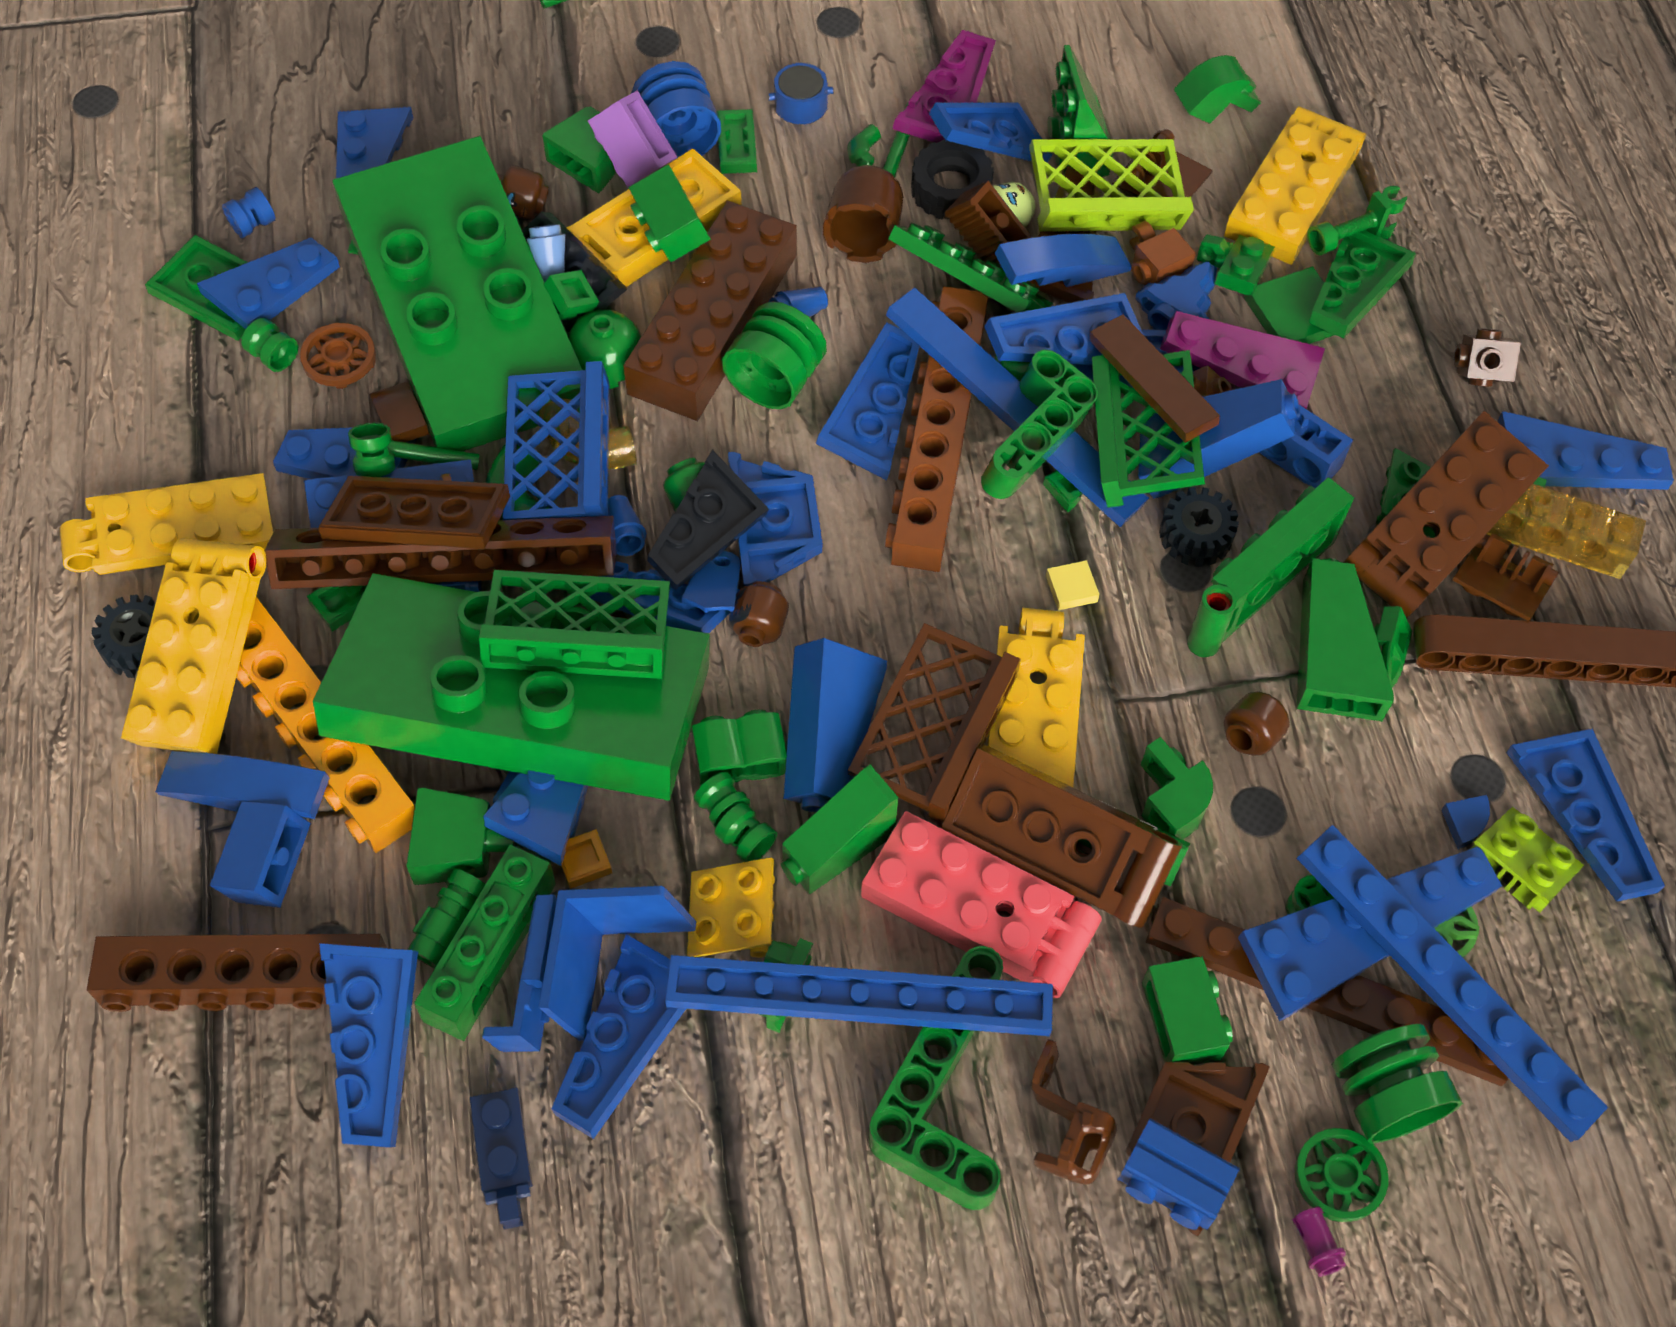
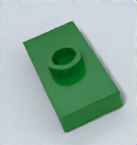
M753 109L717 111L721 121V134L718 138L720 172L722 174L757 172Z

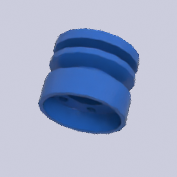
M670 61L657 64L648 69L635 81L631 94L638 90L677 158L691 149L696 150L702 156L717 143L721 134V121L710 99V93L706 87L704 77L698 68L687 62Z

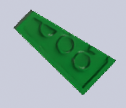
M1365 230L1343 238L1329 269L1326 281L1316 300L1309 323L1329 334L1337 335L1344 339L1412 266L1416 252Z

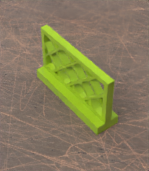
M1032 139L1029 145L1041 209L1037 218L1039 232L1132 230L1134 225L1143 221H1147L1154 230H1170L1172 228L1181 230L1194 211L1192 198L1185 197L1173 139ZM1042 152H1053L1063 162L1057 169H1054L1043 160ZM1079 152H1089L1099 161L1090 169L1075 156ZM1114 152H1124L1134 162L1126 169L1114 160L1111 155ZM1149 152H1164L1166 165L1161 169L1147 158L1146 155ZM1103 164L1119 176V179L1113 185L1096 173ZM1138 164L1155 176L1148 185L1131 173ZM1067 165H1070L1084 176L1077 186L1061 174ZM1160 180L1172 190L1173 197H1162L1152 188ZM1054 181L1070 194L1066 198H1050L1048 186ZM1090 181L1105 194L1102 198H1092L1081 189ZM1123 181H1126L1141 194L1138 197H1126L1117 188Z

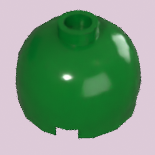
M599 309L588 312L579 318L568 333V338L582 370H586V362L602 361L610 383V389L619 387L618 382L625 380L624 364L641 339V334L637 325L623 313L615 310Z

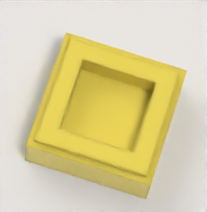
M1087 560L1047 568L1046 579L1058 610L1098 602L1099 592Z

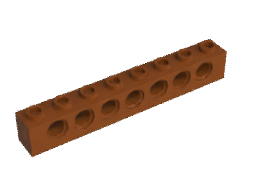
M943 286L940 302L933 301L932 303L981 346L988 296L979 291ZM929 355L928 362L921 361L917 385H923L922 393H914L911 416L917 417L916 425L908 424L905 448L911 449L910 457L902 456L898 480L905 481L903 490H895L892 514H898L897 524H888L885 547L892 548L891 565L940 572L972 393ZM919 521L923 522L924 524H916L914 522Z

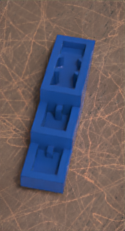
M1062 234L1034 237L999 244L995 252L1011 285L1036 279L1039 286L1063 281L1065 286L1069 287L1130 272L1132 269L1116 237L1096 234Z
M171 751L155 792L158 795L238 812L241 801L286 805L301 817L315 819L330 778L325 771L285 763L231 755Z

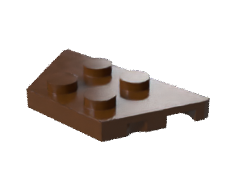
M1165 1062L1125 1152L1130 1157L1147 1122L1151 1118L1230 1163L1270 1066L1264 1063H1254L1253 1067H1228L1226 1063L1211 1062L1195 1066L1188 1062ZM1199 1226L1197 1230L1189 1228L1188 1230L1192 1234L1199 1236L1203 1228Z

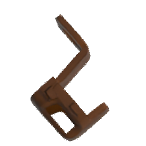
M1048 1039L1036 1065L1031 1087L1038 1104L1070 1120L1071 1124L1062 1143L1058 1158L1036 1152L1033 1161L1039 1169L1079 1184H1091L1098 1177L1107 1152L1113 1144L1117 1133V1125L1115 1119L1109 1113L1082 1102H1078L1076 1106L1047 1090L1059 1057L1056 1042ZM1092 1150H1097L1090 1171L1083 1169L1082 1167L1088 1153Z

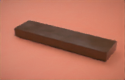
M1124 314L1090 331V342L1185 443L1219 425L1220 415Z

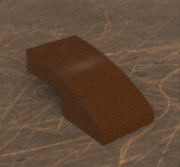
M407 382L369 394L379 422L389 426L393 441L408 442L429 435L427 424Z

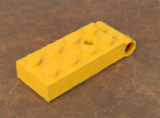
M1298 106L1231 212L1224 236L1234 241L1237 240L1239 235L1258 238L1265 244L1275 247L1272 257L1292 265L1307 241L1309 228L1317 224L1348 169L1356 159L1364 143L1366 133Z
M691 149L669 163L707 233L727 201L742 205L741 190L696 150ZM630 189L571 226L566 227L626 287L668 260L663 250L656 253L644 232L649 230L650 227L648 223L641 226L630 205L636 201Z
M182 538L173 546L171 554L172 563L166 562L121 739L145 747L217 754L260 579L266 569V554L260 546Z

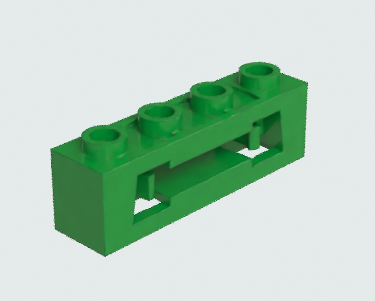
M509 845L414 1002L424 1023L461 1041H465L529 932L533 904L536 901L534 896L550 895L556 885L550 862L513 845Z

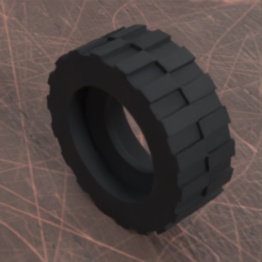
M941 140L938 143L933 142L927 148L919 151V156L914 159L911 180L912 197L915 198L917 206L924 209V212L928 215L931 214L935 218L941 220L942 218L949 219L950 221V218L945 217V211L962 193L987 180L993 184L994 167H992V161L990 157L985 155V151L982 149L946 140ZM956 171L967 175L970 178V184L960 189H948L937 185L934 182V177L940 172Z

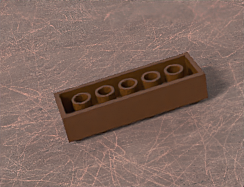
M730 201L726 202L708 231L711 240L697 248L624 364L627 395L695 421L699 420L725 377L722 359L736 337L742 333L746 323L752 318L756 309L760 305L769 302L770 298H772L797 256V225Z

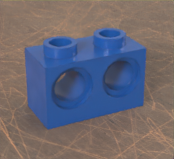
M1299 405L1300 417L1295 418V436L1259 453L1308 486L1312 485L1316 488L1328 477L1332 479L1342 468L1353 439Z

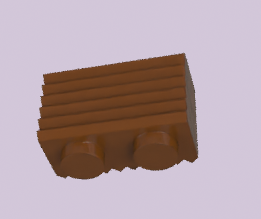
M989 180L976 187L974 186L972 189L970 188L968 191L966 190L945 211V217L950 218V223H953L954 229L959 230V235H963L964 241H968V247H973L977 258L982 259L985 263L987 260H990L1000 265L995 255L999 244L1033 238Z

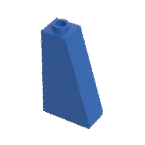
M1282 379L1203 397L1220 415L1219 425L1200 435L1204 477L1295 436V418L1300 417V406L1297 396L1294 393L1290 394ZM1155 413L1144 425L1157 432L1166 422ZM1174 431L1167 436L1168 439L1177 444L1183 441ZM1140 434V448L1149 440V438ZM1158 445L1147 457L1161 464L1171 451ZM1182 457L1169 469L1176 474L1195 471L1194 464ZM1139 464L1138 477L1140 480L1146 479L1153 471ZM1180 488L1151 492L1150 495L1153 499L1159 498Z
M826 638L794 646L784 799L801 803L802 810L817 812L854 778L848 775V768L868 732L887 670V660Z

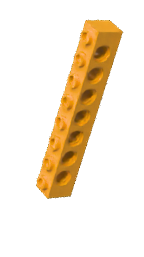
M256 597L236 678L243 688L251 684L257 693L252 698L265 718L274 715L280 723L274 728L287 748L290 749L296 745L303 754L297 758L300 765L305 768L326 772L330 779L323 795L335 812L342 808L350 819L344 823L356 842L361 844L367 841L373 851L378 853L412 830L415 806L369 745L328 737L312 740L319 734L313 699L321 681ZM257 644L255 647L247 649L249 646ZM281 673L275 678L268 679L273 674ZM304 703L297 709H290L295 704ZM352 764L345 771L335 772L341 765ZM375 795L371 802L358 804L363 797Z

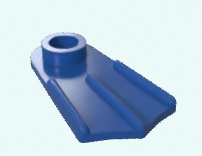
M722 551L693 575L682 595V603L694 605L703 610L704 613L716 610H729L733 612L741 566L739 557L731 552Z

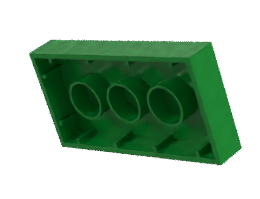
M481 136L332 180L339 208L435 447L466 451L505 438L508 376L582 370L553 301L544 286L543 278ZM580 384L566 385L556 395L568 404L580 393ZM537 388L519 389L518 400L528 406L542 392ZM549 400L535 414L547 423L561 408L552 400ZM529 419L517 430V433L538 427V425Z
M372 574L313 699L319 736L522 774H528V770L555 775V780L670 801L709 669L710 634L666 626L662 679L484 668L481 664L479 634L481 624L485 622L490 591L474 592ZM531 602L521 608L530 618L546 610L540 603ZM572 607L565 611L575 621L590 613L580 607ZM509 615L496 623V625L519 626L521 623L512 615ZM612 616L620 624L628 620ZM556 618L540 626L541 628L551 629L566 628ZM601 621L585 629L586 631L598 632L610 631ZM642 624L630 632L631 634H656L646 624Z

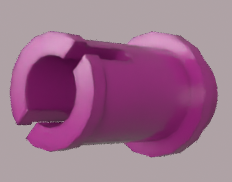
M1314 1207L1295 1215L1292 1221L1296 1225L1310 1256V1260L1307 1262L1309 1268L1315 1269L1318 1276L1321 1277L1344 1268L1346 1263L1343 1257L1346 1255L1344 1248H1338L1324 1218L1322 1208Z

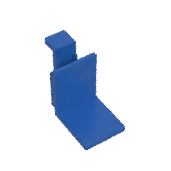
M663 886L558 890L557 897L555 895H537L536 901L533 904L513 1026L484 1027L482 1038L501 1052H537L541 1048L544 1023H548L549 1019L552 1018L578 1041L584 1040L587 1035L586 1026L591 1017L603 935L695 931L696 920Z

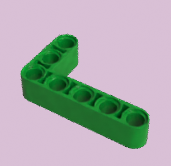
M976 946L966 952L952 976L974 978L969 971L973 968L981 967L990 972L992 976L990 979L1001 980L1003 960L994 949L986 946ZM923 1027L871 1118L868 1134L869 1147L878 1159L957 1204L971 1210H981L989 1206L995 1198L1001 1180L998 1165L986 1154L926 1121L975 1031ZM930 1045H940L947 1050L949 1055L942 1060H935L926 1055L924 1049ZM915 1084L924 1089L926 1096L921 1100L912 1101L907 1099L901 1090L907 1085ZM885 1125H893L898 1127L904 1136L901 1140L890 1143L884 1141L877 1131ZM927 1149H936L944 1154L946 1162L939 1167H932L923 1162L920 1154ZM970 1173L982 1174L989 1182V1188L980 1192L973 1191L966 1186L964 1177Z

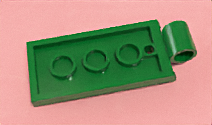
M910 223L909 227L895 225L888 240L1017 313L1051 307L1053 305V302L1037 294L1040 288L1035 284L1027 281L1011 285L1001 265L987 260L985 263L975 259L976 252L957 242L953 245L943 241L945 234L928 225L921 227L914 223Z

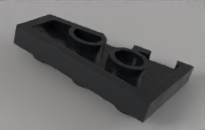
M541 212L522 229L526 242L527 238H530L529 228L560 224L561 234H565L564 273L582 270L599 300V304L593 311L605 309L628 288L552 213ZM580 313L574 318L561 320L567 332H570L576 321L586 313Z
M712 449L676 512L671 516L649 552L647 561L666 581H670V586L674 590H677L765 517L769 508Z

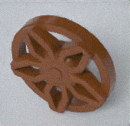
M332 323L316 329L305 339L300 350V359L305 373L313 381L325 386L343 389L347 388V385L363 378L371 368H374L376 350L371 336L361 327L350 323ZM346 333L340 338L329 337L332 334ZM362 340L368 346V353L359 349ZM315 345L319 354H316L308 361L309 353ZM354 359H362L365 361H355ZM344 370L343 375L337 376V371Z

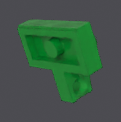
M1206 234L1201 242L1197 261H1207L1220 269L1215 285L1249 296L1252 295L1264 273L1275 247L1265 244L1262 240L1255 237L1239 235L1233 245L1232 242H1226L1223 237Z

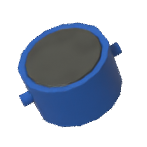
M795 63L779 70L774 78V93L768 94L769 101H775L776 113L785 121L793 124H809L823 117L827 111L828 95L833 94V87H828L826 74L817 66L808 63Z

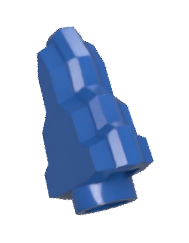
M1205 261L1188 267L1180 276H1167L1159 283H1148L1139 290L1135 298L1140 304L1141 309L1147 314V319L1154 330H1167L1169 321L1176 311L1209 319L1206 315L1211 306V300L1208 295L1214 289L1217 267Z

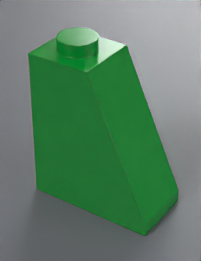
M871 764L859 772L782 843V863L780 865L784 874L793 885L796 886L800 883L809 895L885 843L896 827L899 797Z

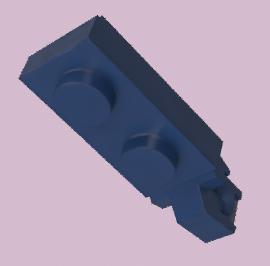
M518 1087L470 1097L480 1183L487 1205L497 1203L500 1224H503L504 1230L523 1226L520 1198L531 1196L530 1187H533Z

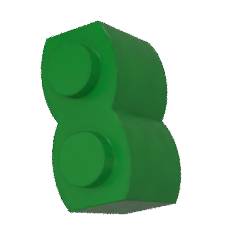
M755 709L748 711L737 719L709 716L702 719L700 723L692 725V741L700 786L721 772H728L735 780V783L742 780L773 778L785 774L787 752L779 713Z

